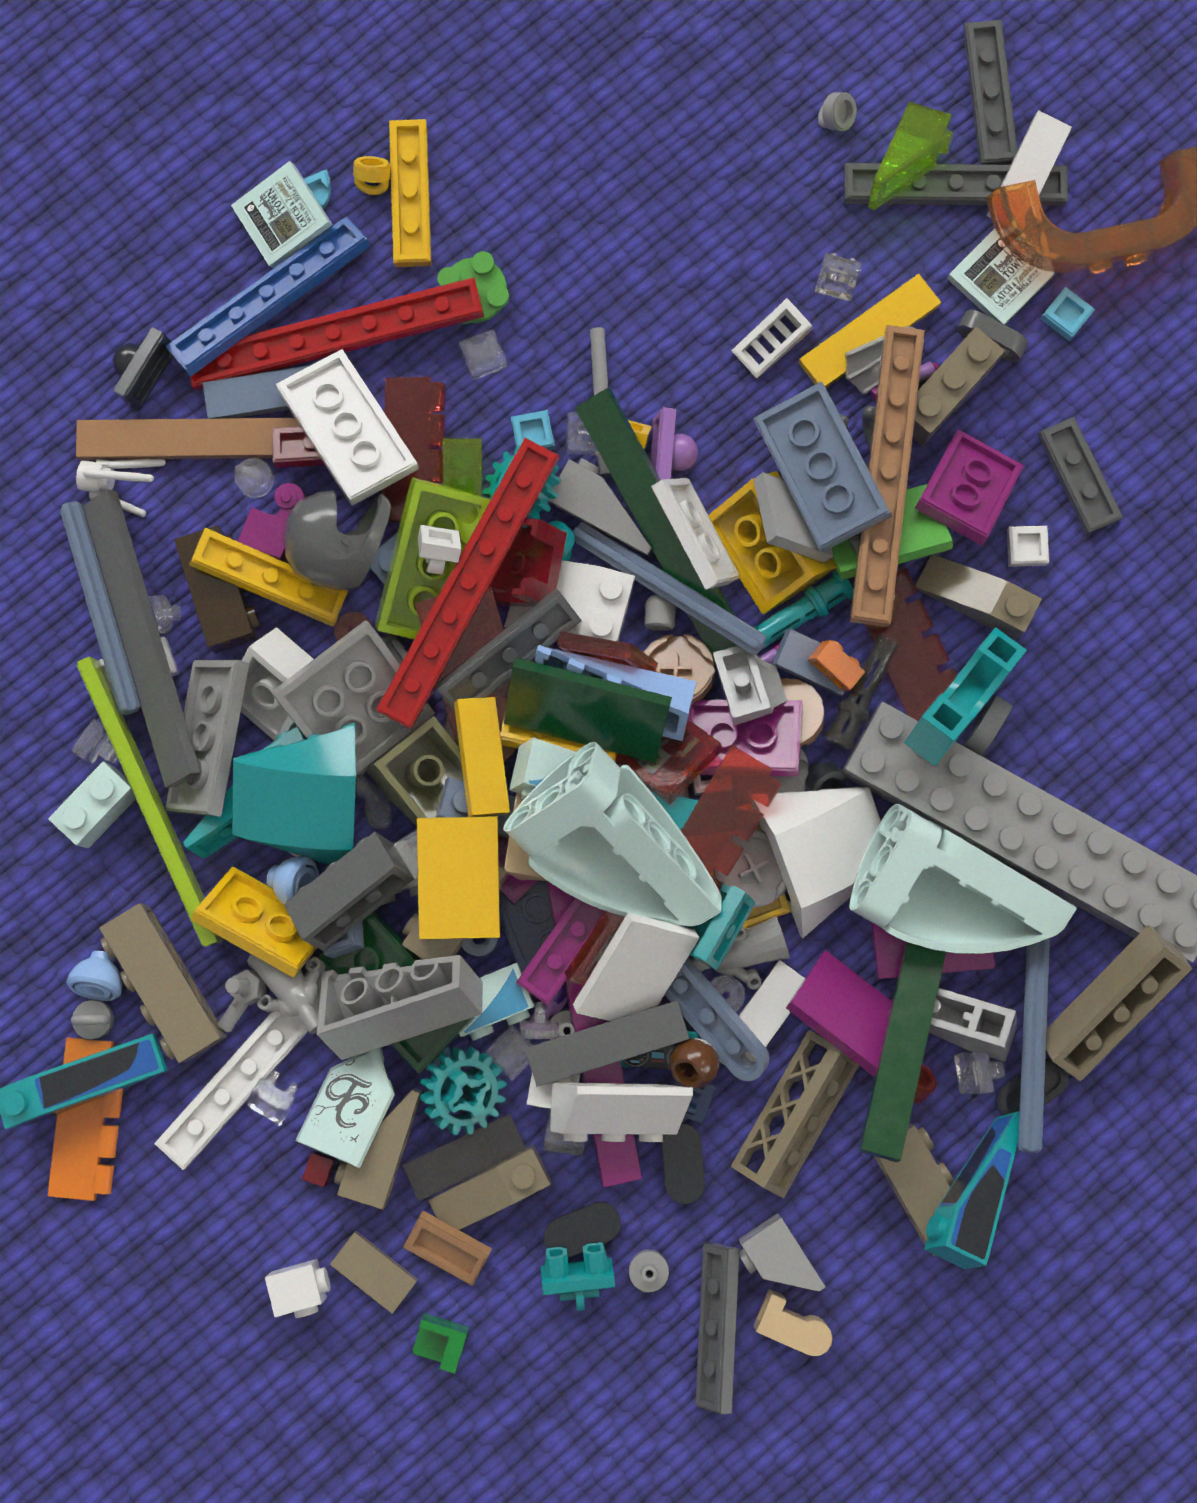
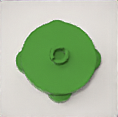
M478 252L473 258L463 259L452 267L443 268L438 273L437 280L440 286L475 277L485 317L461 324L487 321L498 314L509 302L510 296L502 271L495 265L492 255L488 252Z

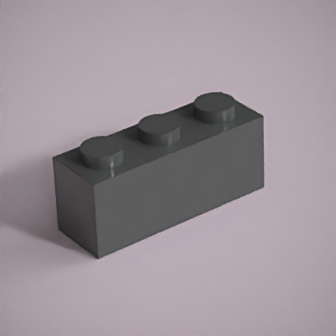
M373 832L370 836L360 840L356 847L340 860L330 864L326 871L310 884L300 888L296 895L288 900L284 906L302 940L324 951L413 881L414 877L395 844L380 834Z

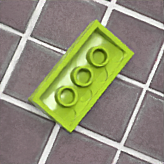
M412 477L374 624L377 631L415 639L456 562L445 561L442 575L427 572L428 563H426V558L419 557L418 534L420 525L459 531L462 553L490 499Z

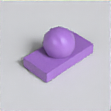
M663 407L653 418L650 461L660 480L671 479L672 469L683 471L691 468L698 456L697 444L690 436L674 434L676 409Z

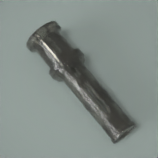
M882 636L876 637L875 643L862 667L865 673L851 689L847 699H842L841 702H838L836 706L838 713L829 731H824L822 734L825 740L851 752L854 750L855 745L853 741L862 723L868 722L870 718V712L867 709L895 651L899 647L898 644ZM879 661V665L868 687L864 688V684L875 662ZM858 697H861L859 705L856 704ZM850 720L845 733H841L846 721Z

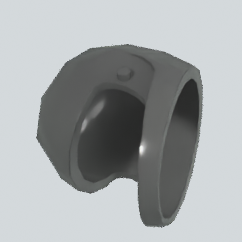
M334 491L318 492L298 501L287 517L283 535L285 556L294 574L315 586L334 590L357 589L366 577L382 541L389 519L390 501L383 494H378L369 505L356 529L348 533H341L337 529V503Z

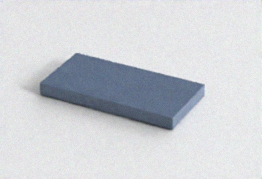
M822 381L753 418L821 553L892 516Z

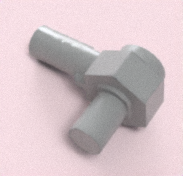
M247 969L233 976V978H229L225 984L227 992L234 997V1000L217 1025L226 1032L232 1031L248 1005L251 1006L257 1003L258 999L267 992L266 983L254 970Z

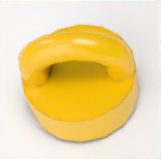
M364 156L357 158L353 163V176L356 187L368 195H380L386 192L389 186L391 164L379 157ZM365 182H369V183H380V184L377 185V186H372V185L366 184Z

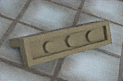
M808 1030L730 1167L766 1190L784 1198L859 1065L825 1038ZM817 1043L827 1049L821 1062L809 1067L808 1057L815 1044ZM803 1080L805 1090L801 1097L790 1102L789 1090L793 1083ZM783 1114L784 1127L780 1133L771 1136L769 1129L771 1121L774 1117ZM763 1149L765 1160L756 1173L746 1167L755 1151Z

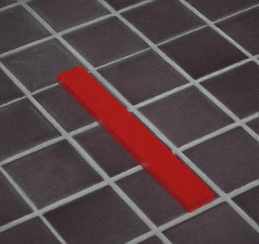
M475 277L247 335L190 377L191 385L195 390L203 389V382L271 372L326 358L341 349L345 353L485 317Z
M524 438L462 551L458 563L456 562L376 709L378 713L410 730L413 729L523 527L525 519L529 516L559 460L558 454Z

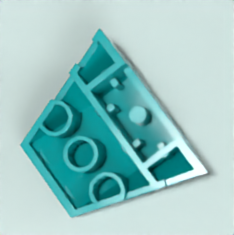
M355 723L342 726L343 729L320 736L319 733L308 736V739L286 746L280 744L233 758L232 835L299 856L309 857L328 865L340 860L353 849L356 785Z

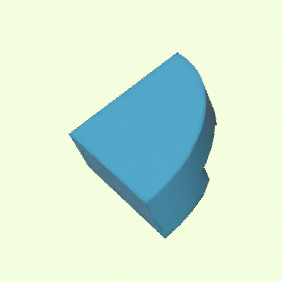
M327 169L304 178L323 210L327 206L331 195V181Z

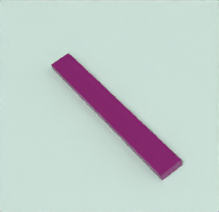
M546 881L555 928L575 897ZM598 936L564 983L571 1023L574 1026L575 1032L610 1022L577 1014L573 1003L591 975L589 971L593 972L598 963H594V959L600 952ZM620 1061L581 1073L582 1083L624 1084ZM592 1134L602 1187L642 1179L634 1134H626L625 1142L601 1141L602 1134Z

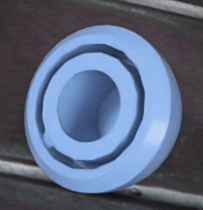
M298 856L289 858L279 866L274 865L269 869L267 885L273 888L275 896L284 905L296 895L300 888L310 884L319 876L317 865L309 857Z
M93 951L90 958L82 960L72 969L66 983L74 993L82 997L98 1001H111L121 995L122 978L119 970L113 964L115 958H110L104 951Z

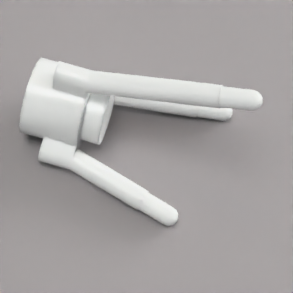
M97 459L96 462L81 461L76 475L77 488L82 491H88L90 500H92L106 489L112 490L115 480L152 482L154 480L152 475L114 471V469L164 466L166 461L164 459L113 461ZM120 500L122 510L140 517L146 516L145 510Z

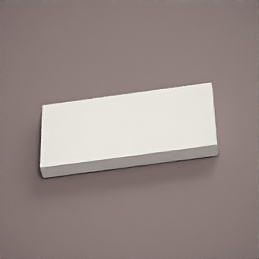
M342 349L276 384L281 397L351 506L419 470L416 460Z

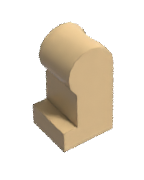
M768 1289L753 1325L755 1331L810 1356H820L827 1352L832 1343V1334L824 1320L815 1315L802 1316L784 1308L787 1301L784 1295Z

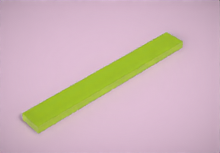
M90 656L78 661L76 666L191 920L194 910L205 897L123 715L118 712L113 692L98 660ZM191 920L202 946H212L224 940L222 937Z

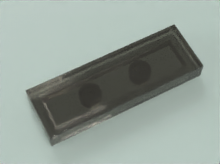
M511 1113L488 1123V1127L485 1129L483 1127L475 1129L473 1134L469 1135L467 1133L403 1164L402 1166L418 1201L430 1197L526 1150V1146Z

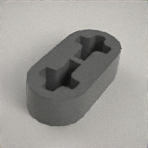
M976 310L965 311L957 326V331L963 338H966L977 326L1005 350L1001 359L1012 363L1020 361L1029 344L1022 334Z
M996 695L978 718L963 746L981 756L997 735L1013 705L999 695Z

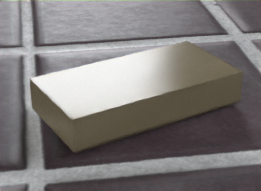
M357 1231L353 1233L330 1263L332 1267L392 1314L418 1280Z

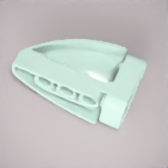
M596 742L585 745L557 766L528 794L505 822L504 831L529 855L528 862L532 869L564 892L591 906L624 917L629 912L680 926L700 925L721 913L722 897L718 887L670 815L628 765L619 767Z
M900 804L893 805L887 811L875 831L859 867L849 905L851 911L897 938L929 949L951 953L1001 952L1054 937L1064 930L1077 909L1075 906L930 820L922 818Z

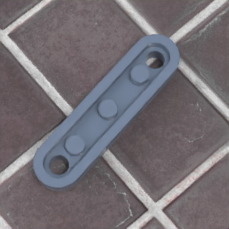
M687 958L665 993V996L670 1002L678 1000L682 1016L703 1040H706L715 1048L719 1059L735 1077L743 1081L756 1080L769 1065V1053L766 1047L692 961ZM746 1052L752 1053L756 1062L750 1061L746 1057Z

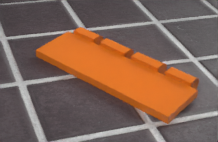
M67 1037L63 1065L113 1048L114 1041ZM123 1089L57 1114L48 1196L94 1201L97 1194H111L114 1165L100 1164L101 1158H115L119 1126L105 1124V1118H120Z

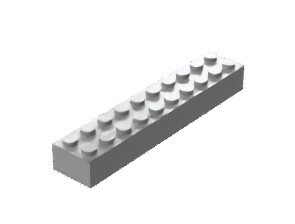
M882 702L875 709L841 770L847 779L862 787H869L871 792L892 804H900L922 818L936 823L1041 887L1133 938H1136L1147 925L1151 926L1173 943L1188 963L1194 962L1197 956V875L957 742L953 744L935 767L904 744V741L918 723L917 720L885 702Z

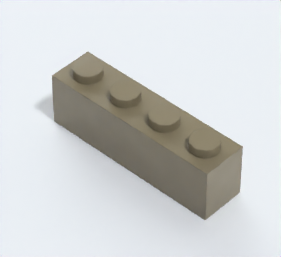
M139 903L99 928L104 935V938L101 939L104 950L110 958L114 959L117 957L124 969L120 973L124 984L132 993L137 991L144 1003L140 1006V1010L151 1026L157 1025L164 1037L160 1040V1044L171 1060L176 1058L178 1063L187 1062L227 1037L224 1030L217 1025V1018L149 904Z
M1147 925L1047 1028L1046 1050L1052 1061L1081 1082L1193 969L1178 948L1151 926Z

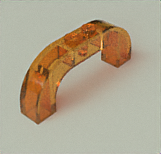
M1197 147L1174 151L1159 161L1164 184V200L1159 213L1154 218L1083 233L1067 232L1056 227L1046 217L1041 207L1036 181L1031 180L999 187L986 197L993 225L1001 240L1014 255L1027 264L1041 270L1067 273L1089 268L1090 273L1095 274L1112 269V263L1124 261L1125 267L1143 263L1148 260V255L1161 251L1177 242L1197 226Z

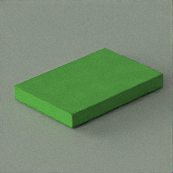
M927 484L906 490L898 564L953 548V540L947 527L914 509ZM845 540L832 547V560L841 580L855 577L858 557L849 542Z

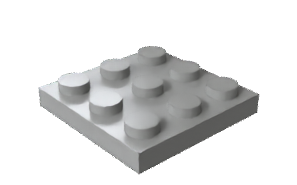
M366 620L271 692L307 739L308 736L317 733L320 736L343 729L342 726L355 723L356 774L435 714L430 705L426 703L416 724L410 730L376 711L400 664L371 624Z

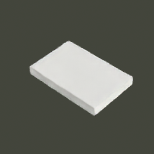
M687 478L662 479L651 487L705 590L728 585L739 579L740 575L690 480Z
M628 912L573 1003L576 1013L613 1021L657 1007L698 942L699 936L694 929Z

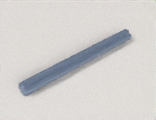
M77 501L67 502L62 505L60 513L116 706L121 715L133 714L138 711L141 705L82 504Z
M581 522L575 527L573 531L575 543L621 572L634 575L635 581L752 655H756L763 648L766 636L588 523Z
M1050 938L1028 945L1026 948L1018 1148L1020 1151L1027 1153H1038L1042 1150Z

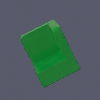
M424 1313L419 1324L413 1353L441 1362V1370L455 1374L469 1327Z

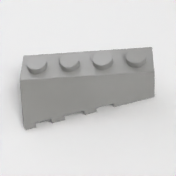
M460 955L415 960L412 966L400 967L397 962L384 964L380 970L367 971L364 967L350 968L349 973L337 974L334 970L322 971L317 1035L341 1060L481 1015L483 982Z

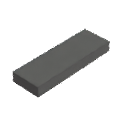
M1075 417L1040 431L1037 436L1085 535L1120 521L1123 516Z

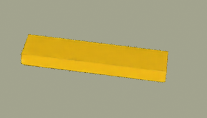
M426 119L389 121L393 264L394 267L432 266Z
M917 274L801 357L798 363L815 385L822 381L825 388H827L846 374V352L884 336L886 325L899 327L914 326L939 308L942 302L920 274Z
M208 528L204 529L189 564L194 568L332 627L337 621L348 590H334L315 586L294 574L290 564Z

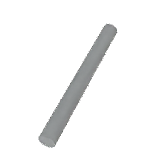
M601 327L590 329L594 396L608 388L605 329ZM597 450L598 467L601 469L598 475L601 477H611L610 471Z

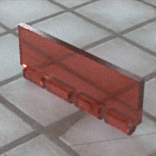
M430 377L385 378V415L416 460L419 469L383 489V495L391 503L388 522H401L412 477L432 483H442L444 481V451L430 448L444 446L445 416L431 413L445 411V384L442 382H431Z
M907 568L898 571L896 575L895 592L900 602L898 617L889 627L871 630L867 628L906 714L919 721L937 697L943 694L957 675L954 668L941 673L937 669V667L948 663L950 660L937 633L924 639L921 633L934 626L921 599L907 605L905 599L915 595L918 591Z
M733 745L729 748L681 830L709 872L719 891L724 882L711 875V873L716 869L729 876L744 850L743 847L731 841L735 834L749 842L764 816L763 813L751 807V805L756 800L769 808L782 786L781 782L769 776L773 768Z

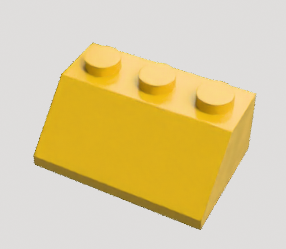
M777 471L768 473L769 475L782 479ZM753 478L708 516L740 575V580L764 615L801 593L809 586L814 585L836 567L832 557L823 563L767 543L754 484L755 478Z

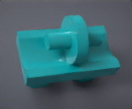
M602 1242L586 1244L583 1246L584 1261L569 1263L567 1248H547L544 1265L541 1266L543 1295L559 1294L560 1301L576 1299L577 1311L585 1310L584 1298L599 1297V1289L615 1287L612 1260L607 1257L604 1244Z

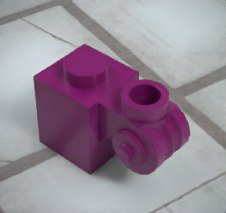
M291 483L283 484L275 491V502L281 509L278 513L271 515L254 508L250 509L238 542L288 563V560L285 556L283 535L287 517L296 503L306 498L300 487Z

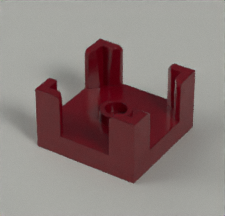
M525 519V526L529 528H521L482 601L494 606L534 607L552 591L557 589L567 532L540 519Z

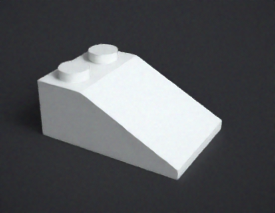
M562 560L557 589L582 621L556 642L615 657V647L618 646L617 643L619 642L633 591L635 576L600 566ZM510 606L504 628L509 627L532 607ZM603 640L605 642L608 641L613 643V646H611L612 648H610V646L608 647L607 645L604 646L602 644L604 643Z

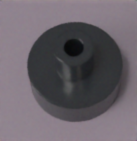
M814 762L808 767L809 774L805 780V787L808 791L845 787L846 776L835 763L825 762L821 764L820 762Z

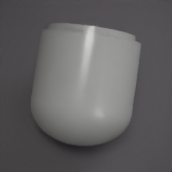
M657 594L651 596L645 604L644 626L650 630H672L675 628L676 606Z

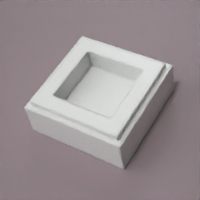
M1016 526L1007 529L1008 567L1046 566L1049 564L1047 526Z

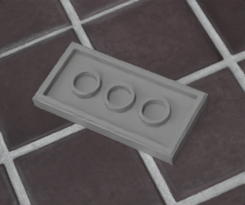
M194 660L183 715L201 773L177 787L169 788L166 811L221 817L250 663L240 660Z

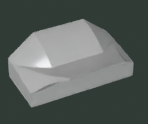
M740 646L713 652L720 683L734 725L773 712L774 707L787 701L775 665L767 663L757 655H752Z

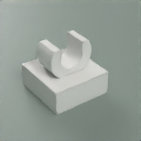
M420 525L418 534L419 557L426 558L428 573L442 575L445 561L458 563L461 553L459 531Z

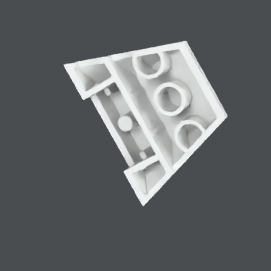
M869 787L749 794L754 811L758 812L757 819L761 830L766 832L791 899L788 901V904L802 938L851 897L859 867L870 841L881 823Z

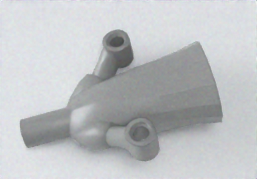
M776 916L747 929H744V926H742L716 972L725 976H735L746 983L748 988L758 989L762 983L757 970H745L743 967L775 960L790 959ZM690 958L700 972L710 969L709 966L700 961Z
M251 954L247 960L248 966L262 978L278 998L275 999L265 994L258 999V1007L269 1013L279 1011L284 1016H299L310 1034H316L318 1015L312 1005L318 992L316 982L322 971L325 970L324 962L317 957H312L305 965L308 970L307 976L304 977L300 970L293 978Z

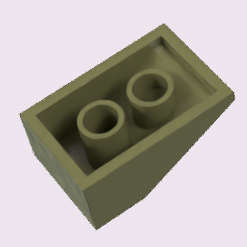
M434 716L423 722L365 769L389 800L416 826L417 818L436 817L447 778L451 777L464 781L460 748Z

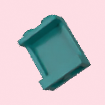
M712 877L722 897L721 913L700 925L683 927L694 929L699 936V940L689 956L717 971L756 902L745 891L734 885L730 887Z

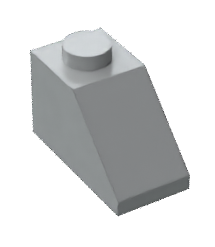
M778 1213L738 1239L744 1248L739 1252V1256L750 1274L758 1270L765 1280L814 1291H821L825 1288L822 1280Z

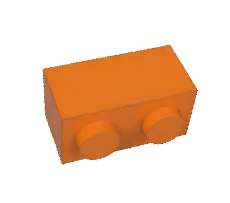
M834 640L822 641L807 660L841 691L851 690L865 673L860 667V662L854 657L843 652L844 648Z

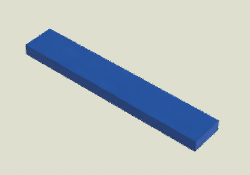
M344 217L173 340L166 348L189 377H191L369 248L368 239L347 217Z

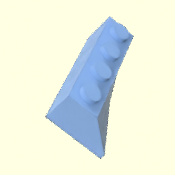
M538 645L535 657L536 663L672 697L662 737L683 741L696 681Z

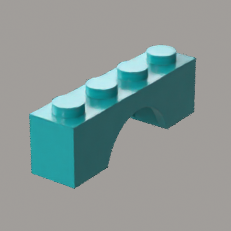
M995 627L943 694L937 697L904 741V744L936 767L1008 677L1027 650Z

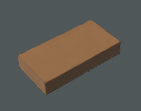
M425 1211L421 1212L403 1246L406 1250L473 1286L492 1250L487 1245Z

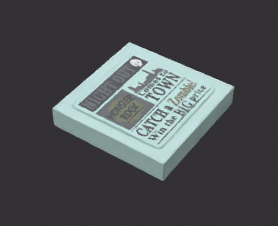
M290 161L231 205L262 256L272 268L278 266L333 225L296 166Z
M999 223L949 274L947 279L987 316L1005 325L1053 277L1054 272L1008 229Z

